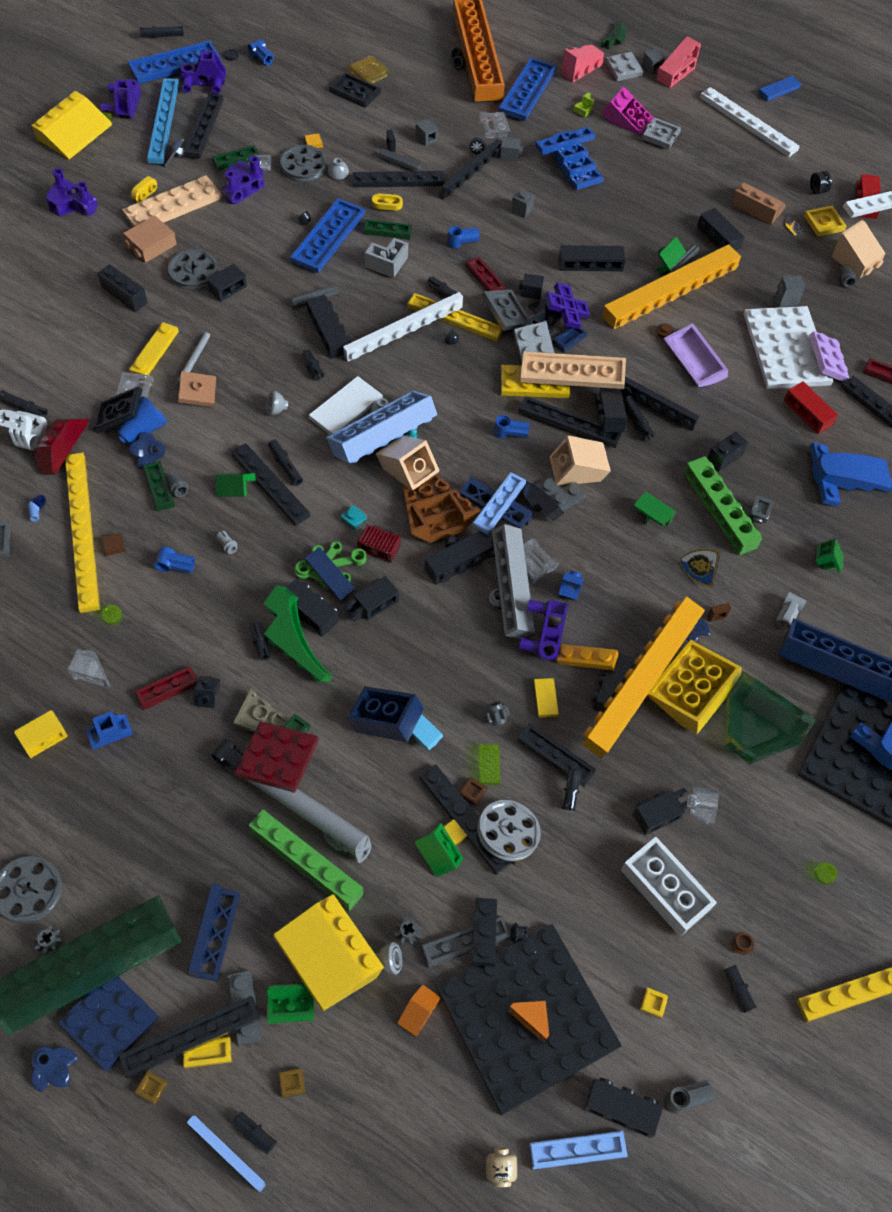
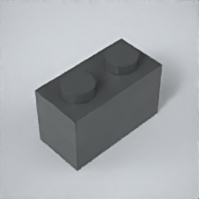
M802 275L782 276L777 286L776 294L773 296V304L776 308L798 307L806 288Z

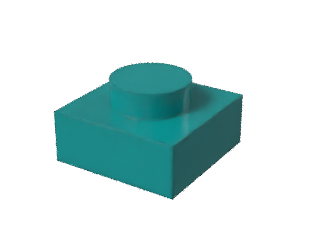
M354 505L341 515V521L353 530L367 519V515Z

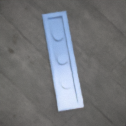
M510 472L474 520L472 527L489 535L524 487L526 480Z
M192 1116L187 1123L252 1186L261 1192L266 1186L265 1182L196 1116Z
M623 1131L529 1143L532 1170L628 1157Z

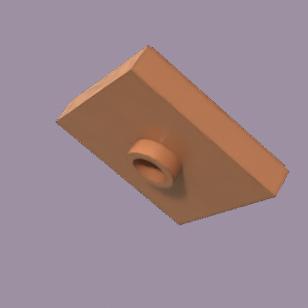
M181 371L178 402L214 407L216 376Z

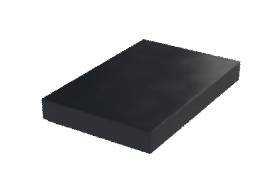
M344 72L329 87V92L366 108L381 93V88Z
M137 386L100 402L93 430L98 434L136 418L143 390Z

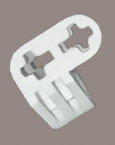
M0 410V425L9 428L14 445L31 451L35 450L46 433V419L28 412ZM4 415L10 418L9 421L4 419ZM33 421H37L39 426L33 424Z

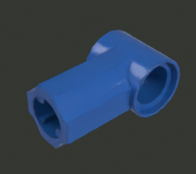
M262 39L247 45L252 57L256 56L267 66L272 64L274 55L266 48Z
M457 226L450 227L447 245L451 248H459L461 243L479 241L478 228L461 229Z
M500 415L496 418L493 432L498 438H505L508 435L527 438L530 423L514 421L506 415Z
M161 547L154 562V567L163 572H169L172 569L191 573L194 569L195 557L176 553L169 547Z

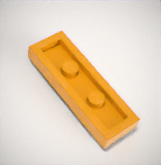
M561 644L557 663L560 665L614 671L619 653L618 650Z

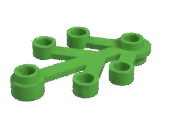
M337 541L331 544V548L326 554L337 567L349 564L361 566L366 562V552L362 549H355L349 557L332 560L336 554L342 552V544ZM316 545V546L313 547L312 552L315 551V550H316L317 548H319V547H320L323 551H324V549H323L322 546ZM303 560L296 564L294 572L298 578H311L321 583L323 589H329L306 561ZM342 572L348 578V581L351 582L350 574Z

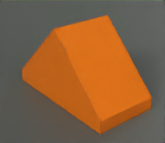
M422 985L410 999L397 1024L417 1037L441 997Z
M546 1001L513 1003L508 1012L544 1043L549 1036Z

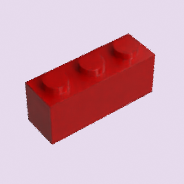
M861 174L860 179L855 184V189H857L855 199L881 194L880 176ZM880 211L858 217L877 219Z
M804 381L788 389L783 400L817 434L833 426L838 417V414Z

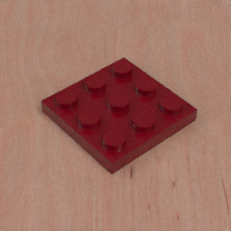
M260 721L235 771L236 777L295 793L319 741L318 736Z

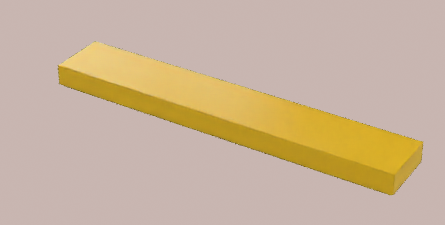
M414 293L407 303V308L418 312L437 303V301ZM461 310L454 311L438 319L497 342L503 332L500 325Z

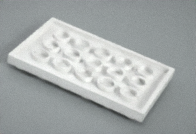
M808 306L745 309L744 318L767 389L792 388L802 381L809 387L832 385L833 378L820 372L809 335L816 331Z

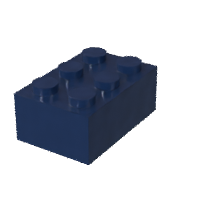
M364 686L347 719L356 733L408 742L424 708L416 694Z

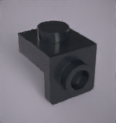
M200 676L194 689L195 706L214 708L215 696L220 687V679L211 676Z

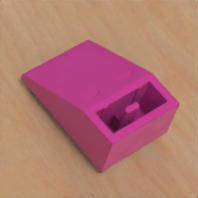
M624 86L601 111L612 124L638 135H641L647 125L654 119Z

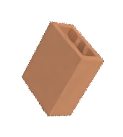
M155 215L123 233L124 244L127 249H131L136 257L141 258L145 263L177 245L175 233Z

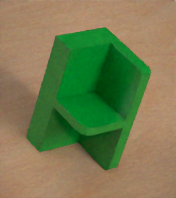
M677 237L658 250V257L662 261L661 265L656 269L659 275L669 271L686 253Z
M255 473L215 475L217 496L246 497V482L255 481Z
M645 492L634 504L635 509L646 515L645 524L653 520L661 526L665 524L668 526L676 512L648 492Z
M834 538L819 543L815 558L817 564L822 565L825 570L836 567L837 572L840 573L843 568L844 556L837 539Z
M442 823L435 825L429 834L416 839L414 842L436 877L457 869L463 860V856Z

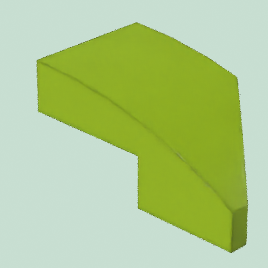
M588 92L583 95L581 102L574 105L573 112L583 117L592 112L594 99L590 98L591 93Z

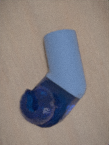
M37 495L29 502L28 511L31 521L39 520V511L46 504V497L44 495Z

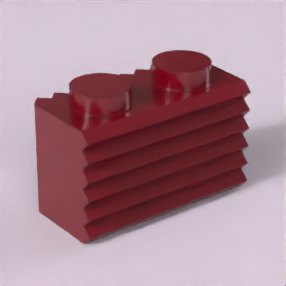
M367 524L357 541V549H362L367 554L392 563L400 548L401 538L393 532H386L378 526Z

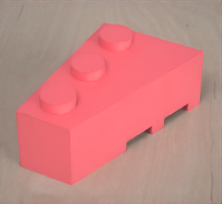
M687 36L658 68L657 81L671 88L693 71L696 66L701 43Z
M593 45L581 46V48L573 47L572 50L564 49L561 75L572 83L602 66L604 52Z

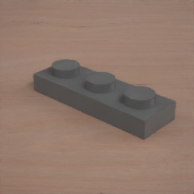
M251 970L228 975L232 1004L249 996L254 998L256 1004ZM259 1020L236 1030L239 1046L262 1041Z

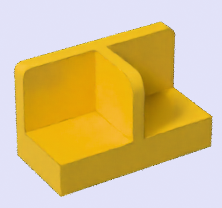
M52 710L15 730L17 738L30 758L68 737Z

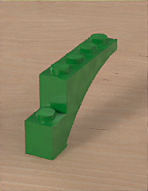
M276 585L263 603L269 608L267 611L276 617L264 635L269 638L268 642L275 647L279 646L286 657L296 660V665L304 671L308 670L315 681L319 683L329 682L333 675L315 657L303 634L297 609V600L299 598L286 587Z

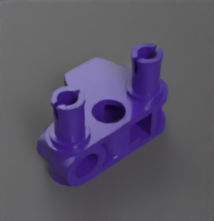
M201 51L197 63H185L181 66L182 90L184 92H191L192 85L212 86L213 93L219 94L221 92V86L225 83L226 69L215 51Z
M134 79L116 80L115 84L109 83L108 90L109 93H114L115 104L102 102V112L115 113L117 117L126 115L129 118H133L141 96L140 83Z
M251 156L249 158L250 164L238 161L229 166V170L225 172L226 183L221 191L228 203L237 204L264 187L263 169L260 168L259 157Z
M55 168L52 171L55 182L46 196L49 211L58 216L74 211L85 216L94 214L98 202L88 192L87 184L81 181L75 185L64 178L61 168Z
M529 599L527 611L544 614L541 640L539 639L538 641L521 637L519 649L536 652L537 657L556 661L568 603L554 600L544 603ZM549 615L561 617V621H557V626L547 624ZM548 644L554 649V652H550V654H546V651L543 650Z

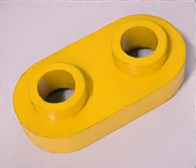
M147 176L133 188L131 198L138 203L145 200L156 191L157 181Z
M375 194L372 197V206L379 210L397 211L402 208L403 199L399 195Z

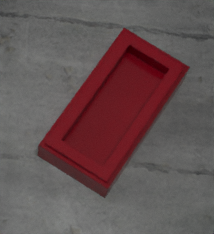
M869 358L863 373L892 384V367Z

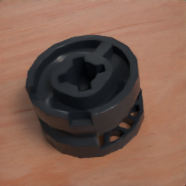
M828 171L816 172L811 175L810 188L814 190L813 194L830 191L832 179Z

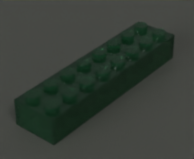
M157 895L0 978V1026L8 1036L182 942L160 896Z

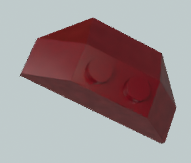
M57 419L51 424L32 453L42 475H55L90 422L88 419Z

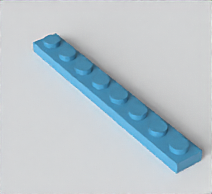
M163 79L147 157L148 163L164 164L179 88L178 79Z

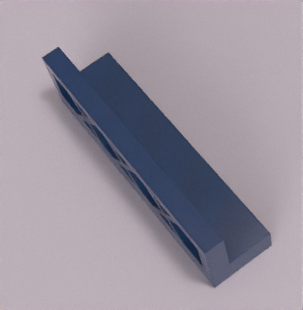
M470 477L459 491L460 496L467 498L481 508L486 506L482 500L488 503L496 490L473 477ZM513 501L500 519L516 528L522 529L524 525L528 526L531 522L532 511Z
M212 883L188 970L191 977L218 982L240 892L224 890L221 885ZM222 896L233 897L232 905L223 910L220 905ZM224 915L228 921L227 926L218 932L214 926L215 921ZM218 937L222 943L221 949L212 954L208 948L209 943ZM212 959L216 965L214 975L202 973L204 964Z

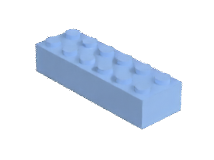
M413 390L326 438L333 456L348 463H354L360 457L373 453L374 449L386 446L389 441L402 437L405 432L415 430L418 425L431 421L437 415L430 395Z

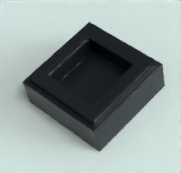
M387 130L386 143L388 149L391 152H396V139L393 130Z

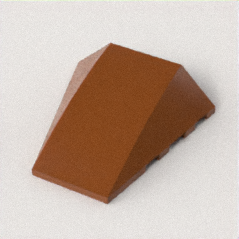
M437 474L414 490H410L402 484L411 534L430 543L450 537L451 534L456 535L465 532L481 512L477 506L473 507L467 498L463 499L456 489L452 490L450 484Z

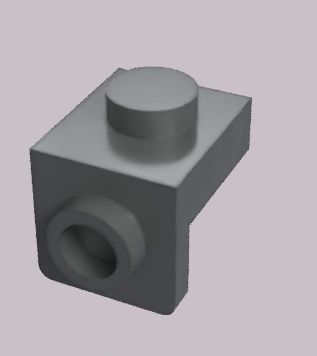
M757 495L749 514L752 521L761 524L767 522L774 501Z

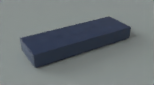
M320 547L305 557V561L340 602L355 592L354 586Z

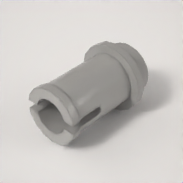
M226 531L219 532L216 535V539L223 546L224 552L232 554L237 550V542L232 540Z

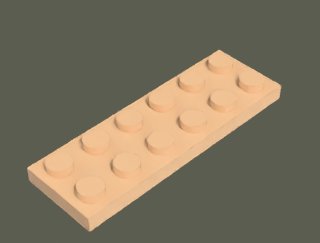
M206 175L122 210L133 227L154 215L164 223L222 199V194Z
M523 351L520 382L624 389L626 358Z

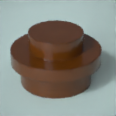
M666 323L658 325L657 333L660 338L664 339L673 334L674 330L671 325Z
M739 932L732 938V947L741 955L749 954L754 948L753 938L745 932Z

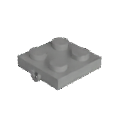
M632 52L606 57L605 62L609 67V73L613 74L616 81L643 75V70Z
M654 118L647 125L642 139L670 149L676 138H678L681 127Z
M546 321L527 324L525 327L513 330L521 363L523 351L554 353Z

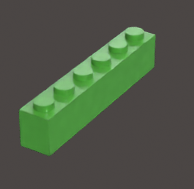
M262 810L249 824L250 832L254 837L329 896L334 894L341 906L349 912L363 896V887L265 810Z

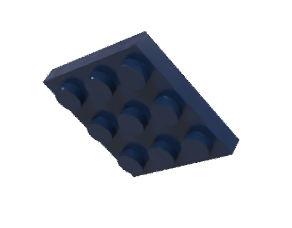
M111 969L58 1023L108 1072L120 1059L119 1055L128 1051L154 1024L159 1016Z

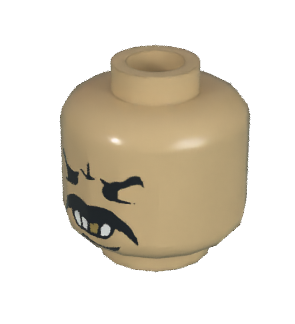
M494 1148V1153H490L486 1157V1178L492 1182V1186L510 1187L511 1182L517 1179V1157L509 1153V1148Z

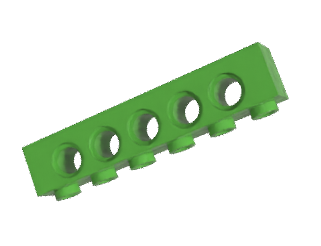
M706 456L688 462L684 475L737 554L742 555L757 549L762 540L760 532L756 530L751 519L744 513L740 503L736 501L731 490L724 484L722 477L715 471L713 464L709 462Z

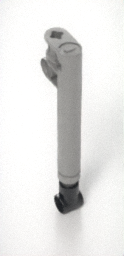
M224 739L211 754L217 763L224 767L228 765L235 771L244 755L228 739ZM247 780L321 830L327 843L335 850L351 853L358 863L363 862L369 855L371 842L368 835L299 789L293 793Z

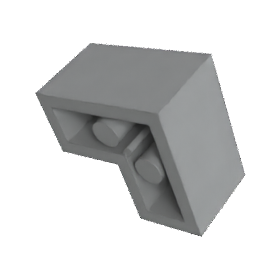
M393 238L386 248L372 242L365 252V267L394 278L408 258V243Z

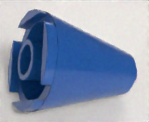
M142 396L140 399L136 418L123 423L117 431L119 433L117 437L124 444H132L139 440L140 433H152L165 426L168 422L159 409L157 410L153 406L154 404L145 396Z

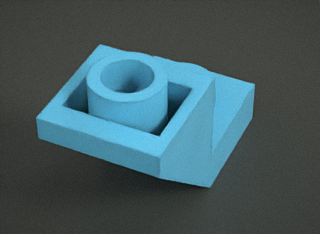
M421 714L412 732V736L420 746L430 750L443 735Z

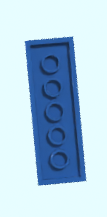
M209 40L128 61V65L138 83H146L151 80L181 73V66L183 64L198 62L201 51H215L220 61L221 58Z
M530 57L501 103L499 113L526 121L556 72L557 65Z
M337 198L290 256V262L319 273L365 215V209Z

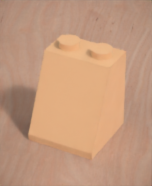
M861 220L841 233L832 258L843 266L848 265L860 279L882 265L885 252L865 221Z
M403 435L376 453L382 469L410 490L416 489L439 472V468L426 440Z
M567 436L549 456L555 482L558 486L570 485L574 482L577 484L601 482L611 471L602 442Z

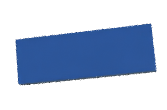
M793 76L760 88L759 94L769 101L799 89L801 83Z

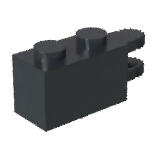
M384 576L381 579L374 580L365 589L358 590L354 595V599L345 604L343 610L347 613L357 607L358 609L350 615V619L355 621L364 616L367 620H370L399 602V591Z
M686 788L675 792L673 790L667 793L662 791L655 795L654 799L650 801L645 799L636 805L637 807L633 815L645 836L680 820L685 813V809L694 804L692 799L686 800L683 803L679 802L678 798L688 793Z

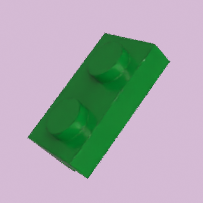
M304 983L279 984L267 987L268 1024L314 1021V998Z

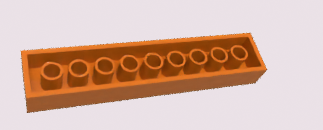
M453 0L452 12L474 101L503 100L505 84L482 0Z

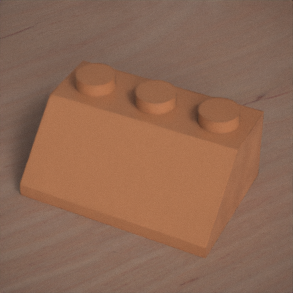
M744 182L736 189L731 204L770 225L786 208L784 202Z

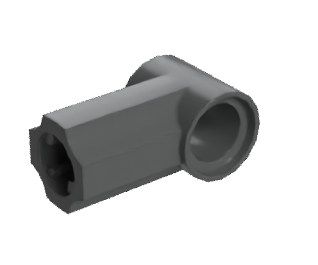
M704 1080L672 1089L665 1096L664 1102L670 1112L679 1113L685 1109L714 1101V1092L711 1084ZM674 1094L678 1095L681 1098V1106L677 1105L674 1102Z

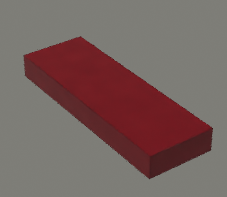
M480 257L466 262V268L486 291L506 289L505 285Z
M188 666L134 692L142 709L145 710L195 687L198 679L191 666Z

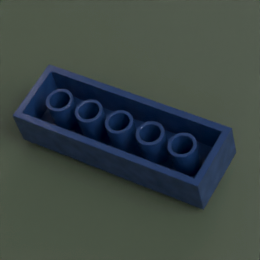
M793 618L784 636L779 653L780 656L788 661L801 664L807 669L820 672L826 677L839 680L842 684L858 688L861 692L872 694L880 700L892 703V659Z

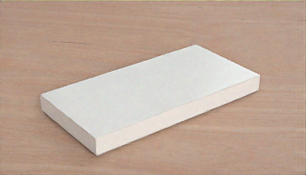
M357 376L309 414V419L331 435L355 422L371 409L374 402L383 398V395Z

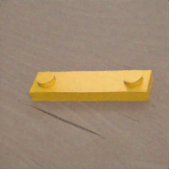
M162 322L130 367V374L146 379L178 334V327Z

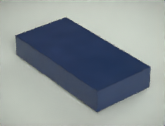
M570 327L554 338L552 344L565 353L586 338L588 333L581 327L578 329Z

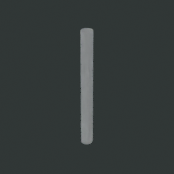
M204 332L183 372H190L211 336L208 332ZM181 375L176 382L178 385H180Z

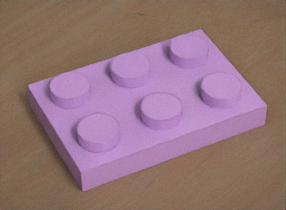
M813 331L809 336L820 372L842 382L849 379L848 369L845 366L839 342L836 339L827 337L823 333L820 334Z

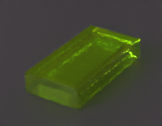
M479 744V782L483 785H500L499 744Z

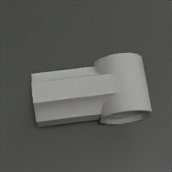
M789 592L781 606L783 608L775 621L778 627L783 630L788 629L793 618L796 619L797 615L800 614L807 600Z

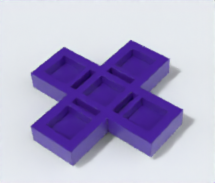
M557 282L554 285L555 293L547 292L544 295L547 307L550 310L561 312L565 326L578 329L581 326L580 318L587 319L590 316L587 302L574 299L570 285Z

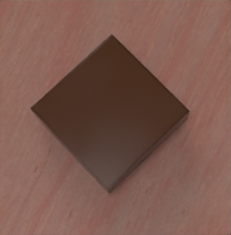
M121 533L102 537L107 556L125 552Z
M726 603L711 607L707 615L709 622L727 618L731 610L730 604Z
M470 777L459 793L465 800L476 806L486 793L487 787Z

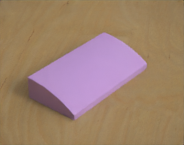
M693 323L664 338L666 344L698 387L708 386L728 377V369Z

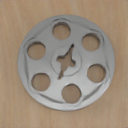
M498 800L489 804L482 812L477 824V832L482 845L488 852L502 860H523L533 853L540 841L541 830L535 815L524 805L512 800ZM505 808H511L515 815L510 816L506 814ZM487 814L495 815L497 821H490L487 818ZM523 820L529 821V822L531 823L532 827H531V828H526V827H524V826L522 825V821H523ZM506 827H509L512 833H508ZM492 832L496 836V840L488 839L486 833ZM521 839H528L531 842V847L524 846ZM510 845L514 852L507 853L503 846Z

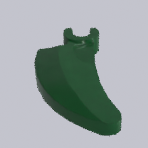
M621 21L615 22L613 31L606 39L602 40L601 47L608 45V49H611L613 44L621 45L625 41L627 30Z

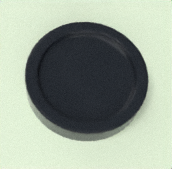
M228 49L224 52V57L227 60L233 61L238 59L239 53L235 49Z

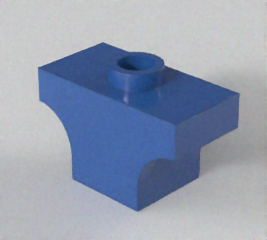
M570 570V573L565 572L559 595L577 600L584 578L580 577L581 573Z
M113 711L92 718L93 725L86 729L93 750L133 735L126 714L115 715Z

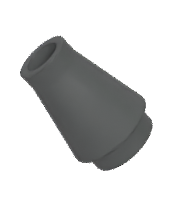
M848 265L842 266L840 268L842 285L845 287L854 286L857 282V275Z
M169 472L166 475L171 493L174 496L183 497L188 493V484L175 472Z

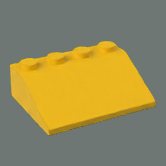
M74 91L31 126L38 141L69 160L112 125V122L85 96Z
M690 640L659 677L648 693V696L679 725L697 735L740 681L742 667Z
M334 894L313 905L273 935L275 941L322 1012L375 980L384 968Z

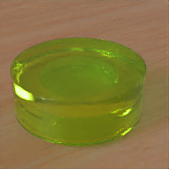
M108 605L102 610V618L106 624L115 625L122 620L123 614L117 605Z
M828 862L819 864L814 872L817 881L823 885L832 884L838 877L836 867Z

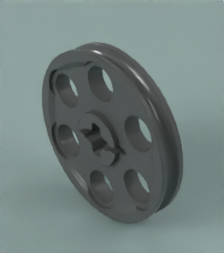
M311 145L290 147L282 154L280 159L282 172L294 181H313L321 177L326 171L325 154L320 149Z
M190 249L178 253L171 259L168 265V272L171 281L176 286L186 290H198L208 286L207 278L218 273V266L212 254L204 250ZM200 257L205 258L204 260H197ZM183 258L189 259L188 261H181ZM207 267H213L212 270H206ZM175 269H181L179 272H173ZM201 277L206 278L204 281L198 280ZM189 279L187 282H182L181 280Z
M36 856L18 858L7 864L0 871V891L4 888H9L11 892L7 898L0 899V914L7 920L20 924L32 923L47 916L57 905L62 892V881L56 868L46 859ZM42 864L44 866L42 873L38 875L33 874V867ZM15 868H20V876L14 879L10 878V872ZM47 881H55L54 889L51 891L44 890V885ZM30 885L33 891L24 893L20 887L28 888ZM37 901H44L45 907L41 911L36 912L33 910V906ZM22 905L20 914L16 916L11 915L10 911L13 906Z

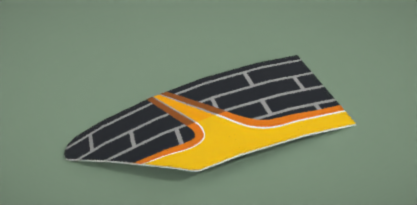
M785 217L786 227L794 236L804 231L791 217Z

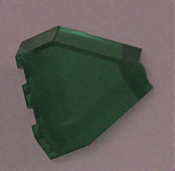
M743 671L727 695L725 748L739 755L750 765L799 745L817 719Z

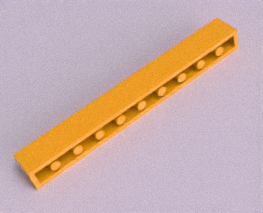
M730 245L724 246L604 305L602 318L613 330L622 327L626 323L636 320L638 317L648 314L652 310L660 308L664 304L674 301L676 298L686 295L688 292L698 289L700 286L710 283L730 271H734L739 266L741 256Z
M687 596L682 601L678 600L674 604L672 615L669 613L662 621L665 625L655 631L653 634L655 639L653 641L650 640L643 648L646 651L644 655L640 654L636 658L634 669L630 668L624 675L625 682H620L614 689L615 696H610L603 705L606 707L604 712L599 711L593 719L596 722L594 726H589L583 733L585 739L581 744L600 759L609 752L705 610Z

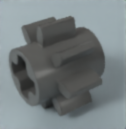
M496 701L487 705V711H484V716L488 723L491 722L493 726H498L506 723V716H510L508 706L502 705L501 701Z
M404 917L402 924L396 923V928L400 931L395 933V938H401V945L406 942L413 946L415 939L420 941L421 936L416 932H420L422 926H416L415 918L410 921ZM409 928L412 929V933L404 934Z
M51 925L48 926V929H39L40 933L37 937L33 938L38 943L35 949L38 952L43 950L46 956L52 951L58 953L57 948L59 944L64 943L62 939L58 938L62 934L59 929L54 931ZM50 938L51 942L47 944L46 939Z

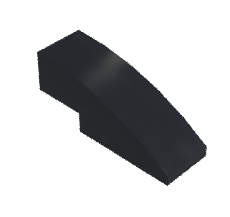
M526 481L521 491L537 512L543 509L552 521H555L564 514L560 506L545 491Z

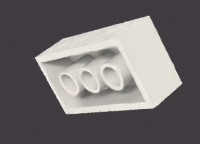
M657 837L653 838L628 859L621 868L622 873L680 937L704 917L717 903Z

